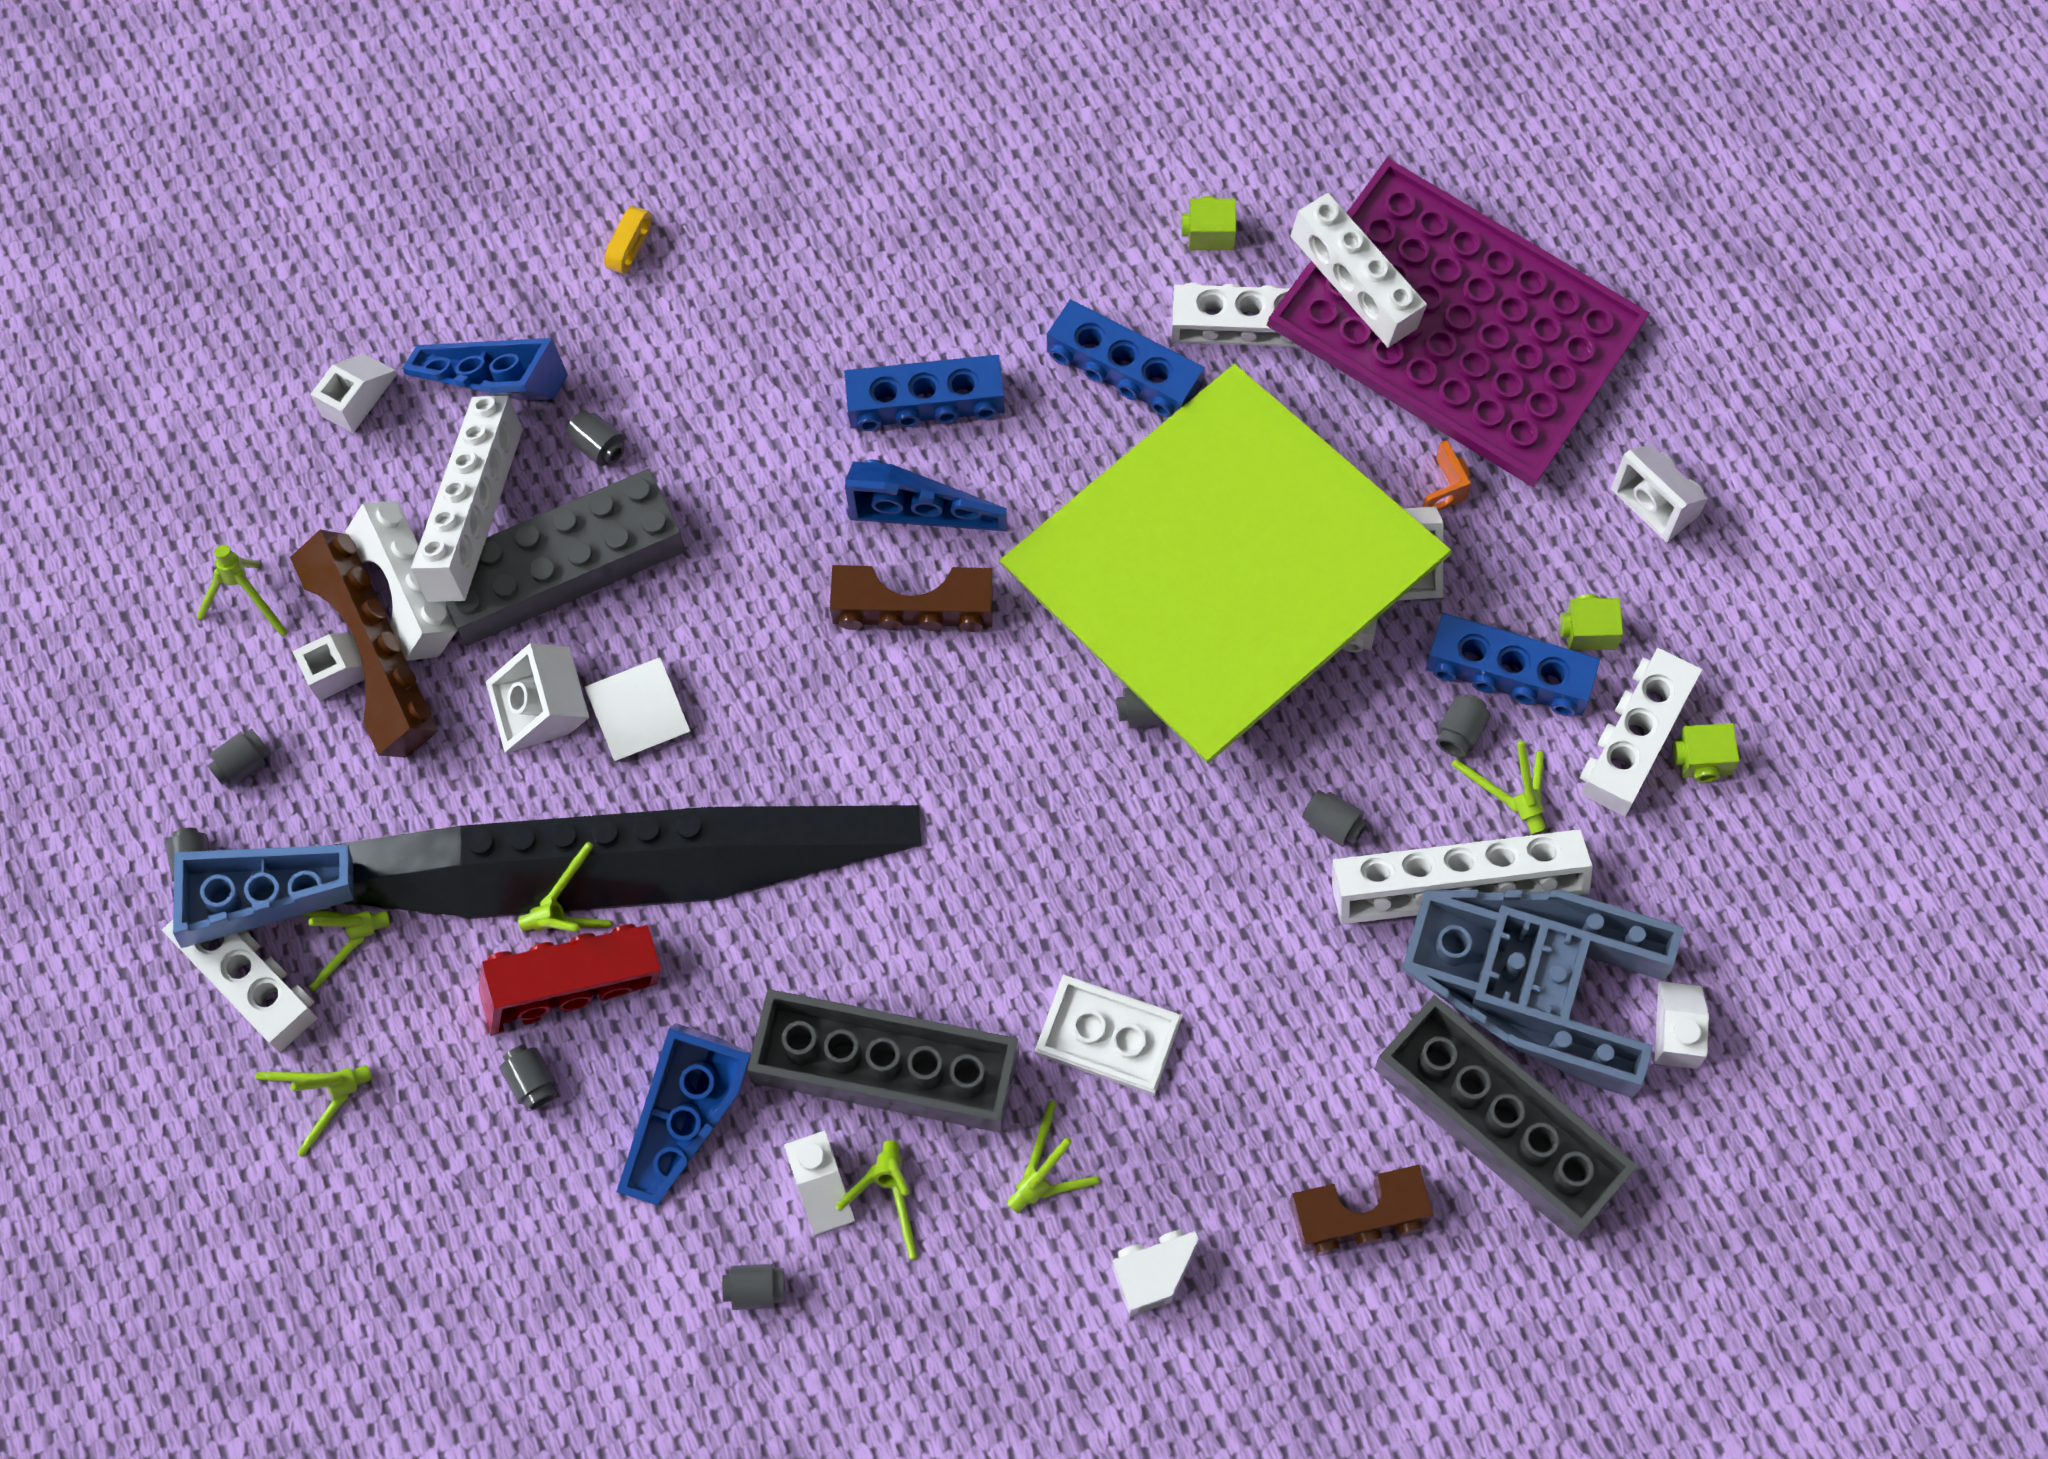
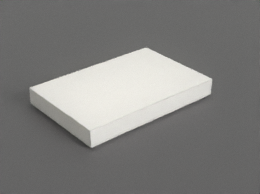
M1063 974L1034 1053L1046 1059L1155 1096L1178 1032L1182 1015Z

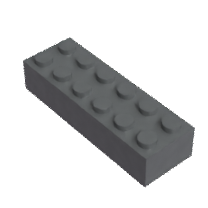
M650 468L487 537L465 601L445 602L467 647L686 552L675 520Z
M767 989L747 1071L754 1084L1002 1133L1019 1056L1018 1038Z
M1435 995L1431 997L1377 1059L1374 1068L1377 1073L1574 1241L1638 1167V1165Z

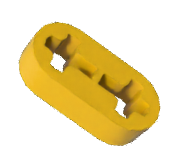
M633 205L627 208L606 249L604 257L605 268L621 274L628 272L650 230L652 223V213L650 211Z

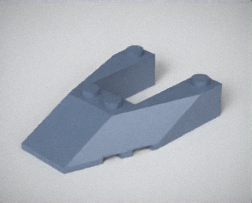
M1560 889L1551 890L1550 892L1506 890V892L1478 893L1479 890H1425L1401 969L1403 972L1513 1048L1592 1086L1630 1098L1636 1096L1643 1086L1653 1045L1569 1020L1585 958L1595 959L1664 981L1674 967L1684 927Z

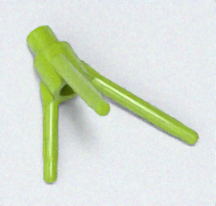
M228 545L218 546L214 551L216 569L213 580L197 613V619L203 620L221 583L227 585L239 584L281 636H285L287 634L285 627L246 578L244 567L259 568L260 562L239 557L231 551Z
M1522 740L1517 742L1524 793L1515 797H1511L1459 760H1453V767L1503 801L1513 812L1518 811L1521 821L1526 820L1531 835L1547 829L1541 815L1545 813L1541 799L1544 765L1543 751L1538 750L1536 752L1532 781L1525 742Z
M591 842L585 843L550 893L540 902V906L532 908L529 914L519 917L518 924L522 931L526 932L535 929L541 932L555 928L578 932L580 927H612L613 923L611 920L567 917L564 915L562 906L557 902L558 896L592 850L593 844Z
M317 910L299 915L310 917L308 920L310 926L345 927L349 939L348 943L309 985V989L316 991L345 958L365 941L364 937L374 935V930L390 926L386 910L370 914L369 910L360 913Z
M367 1065L353 1070L347 1067L336 1072L326 1073L257 1072L255 1075L257 1080L295 1082L290 1085L292 1091L327 1087L332 1102L299 1148L297 1153L302 1157L306 1155L339 1107L349 1098L348 1094L358 1091L357 1086L372 1080Z
M1054 1100L1048 1102L1029 1164L1023 1174V1179L1015 1186L1017 1191L1006 1201L1017 1214L1028 1203L1034 1205L1041 1197L1045 1199L1055 1194L1082 1189L1100 1183L1098 1176L1051 1185L1045 1178L1071 1145L1072 1140L1068 1137L1064 1138L1040 1169L1037 1170L1056 1108Z
M887 1140L883 1143L882 1152L877 1156L876 1164L872 1165L866 1175L836 1204V1209L842 1211L872 1182L881 1187L890 1188L893 1191L909 1259L915 1260L917 1259V1252L904 1196H907L910 1191L901 1172L903 1159L899 1155L900 1144L894 1140Z

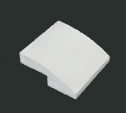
M660 657L585 686L614 762L690 732Z

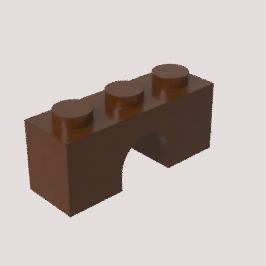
M1420 1165L1377 1174L1373 1182L1377 1195V1206L1365 1213H1355L1346 1209L1339 1200L1335 1184L1292 1193L1290 1205L1302 1251L1313 1250L1315 1256H1323L1339 1251V1244L1356 1240L1357 1246H1367L1382 1241L1381 1234L1398 1231L1400 1237H1405L1423 1232L1425 1230L1424 1224H1428L1431 1221L1433 1212Z

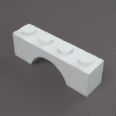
M399 502L362 503L345 532L349 534L355 543L361 562H375L383 570L388 580L392 595V619L390 626L394 635L400 641L401 650L406 661L440 656L458 629L445 601L427 602L415 579L411 566L419 545Z

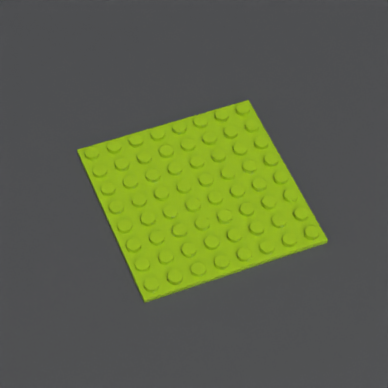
M1234 363L999 559V562L1198 756L1209 764L1452 554V551Z

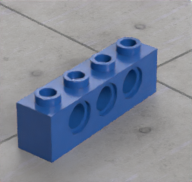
M1071 299L1047 333V352L1050 353V356L1057 363L1064 366L1072 364L1083 370L1084 374L1092 381L1097 383L1105 381L1113 385L1127 399L1136 400L1138 398L1150 404L1151 408L1163 417L1172 416L1196 396L1204 385V366ZM1092 343L1097 345V347L1088 349L1083 347V345ZM1125 360L1131 364L1121 366L1116 364V362ZM1158 377L1164 379L1165 381L1161 383L1151 382L1149 379Z
M999 354L844 370L851 429L859 428L863 431H873L880 428L881 425L897 424L901 427H912L920 421L936 420L940 423H951L959 417L975 416L978 419H990L998 413H1005ZM960 389L971 390L970 393L964 395L956 393ZM922 393L933 394L931 397L925 399L917 397ZM883 397L894 398L892 401L886 403L879 401Z
M1442 612L1425 670L1433 672L1435 677L1443 681L1452 682L1458 679L1472 683L1476 690L1484 693L1499 691L1512 695V698L1521 704L1532 705L1536 702L1550 706L1553 712L1562 716H1574L1575 714L1582 716L1589 702L1601 658ZM1463 653H1476L1481 660L1476 662L1469 661L1463 656ZM1506 663L1514 664L1519 668L1520 672H1507L1502 665ZM1552 675L1558 679L1560 684H1548L1541 676Z

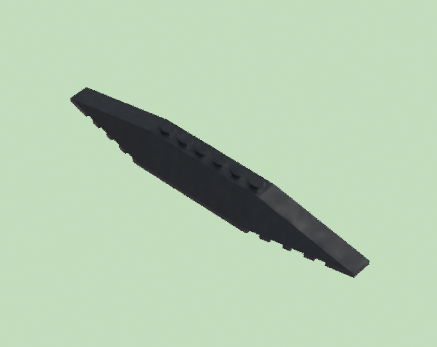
M919 805L699 807L462 825L334 844L348 845L353 858V900L342 904L375 906L388 910H410L431 915L445 914L466 919L529 914L532 908L540 906V902L550 893L587 842L593 844L592 850L557 898V902L562 906L564 912L720 900L728 898V895L747 890H758L769 887V884L792 878L793 880L808 876L807 874L829 868H840L862 859H873L922 846Z

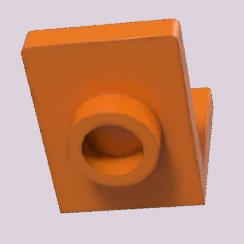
M1448 440L1439 444L1436 460L1450 486L1426 495L1422 507H1436L1439 511L1467 499L1471 485L1469 470L1463 458L1456 457ZM1446 496H1449V497H1448L1447 499H1445L1444 501L1439 502V503H1436L1438 500H1440V499H1442V498H1444V497H1446Z

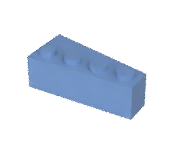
M348 845L175 852L173 935L181 948L353 900V858Z

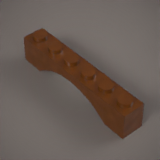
M320 529L290 559L304 590L317 594L330 603L344 618L355 638L365 676L366 702L363 722L379 756L405 758L410 756L438 732L431 716V709L425 702L416 683V676L409 668L403 655L400 641L393 633L386 617V611L379 602L372 587L371 578L365 571L357 554L355 543L349 534Z

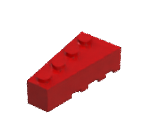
M625 924L616 927L608 934L595 936L594 933H584L575 936L567 943L554 945L552 942H543L532 946L529 951L512 954L510 951L495 953L481 963L478 990L489 1033L492 1036L504 1032L503 1024L519 1019L523 1020L524 1025L541 1021V1016L556 1007H559V1010L566 1013L580 1009L592 1001L591 996L599 994L600 1000L605 1001L657 985L661 969L649 926L636 927L635 924Z

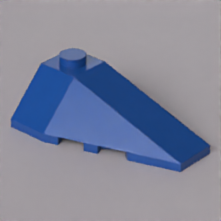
M553 338L417 345L402 368L405 375L498 396L509 395L510 398L516 400L546 401L555 399L568 376Z
M869 459L864 462L853 461L845 479V492L851 520L1007 531V508L893 464H886L875 459Z
M677 1023L669 1027L616 1192L655 1205L659 1204L738 1096L750 1060V1052L717 1036Z

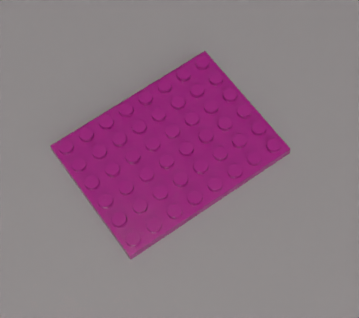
M1386 158L1346 213L1426 302L1427 306L1418 329L1387 348L1312 261L1309 262L1270 315L1266 326L1534 488L1647 320L1650 312L1398 163Z

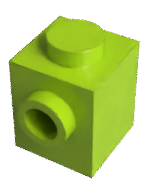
M1213 196L1190 198L1189 213H1182L1181 237H1189V250H1234L1236 198H1216Z
M1585 594L1578 596L1576 599H1570L1566 612L1561 613L1559 618L1561 638H1567L1568 649L1573 651L1617 650L1623 637L1620 598H1599V596L1594 594Z
M1733 723L1683 727L1677 741L1672 743L1674 765L1681 766L1682 778L1695 777L1696 782L1707 783L1718 780L1720 776L1732 775L1740 762Z

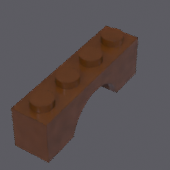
M832 565L830 595L832 622L849 630L860 629L863 625H879L880 628L885 630H899L903 625L919 626L926 631H938L943 626H959L963 631L977 632L982 630L983 627H992L993 570L992 568L952 567L945 581L936 589L922 595L907 596L886 588L877 578L873 566Z

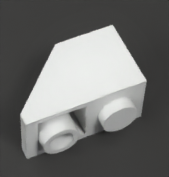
M362 354L333 364L311 392L310 396L322 417L354 433L396 377L397 372L376 359Z
M352 632L328 634L292 651L309 687L318 701L365 680L361 655Z
M1183 1229L1175 1230L1159 1238L1160 1243L1144 1249L1142 1244H1135L1118 1252L1119 1258L1112 1260V1269L1130 1317L1172 1302L1197 1248L1198 1237L1196 1231L1185 1234Z

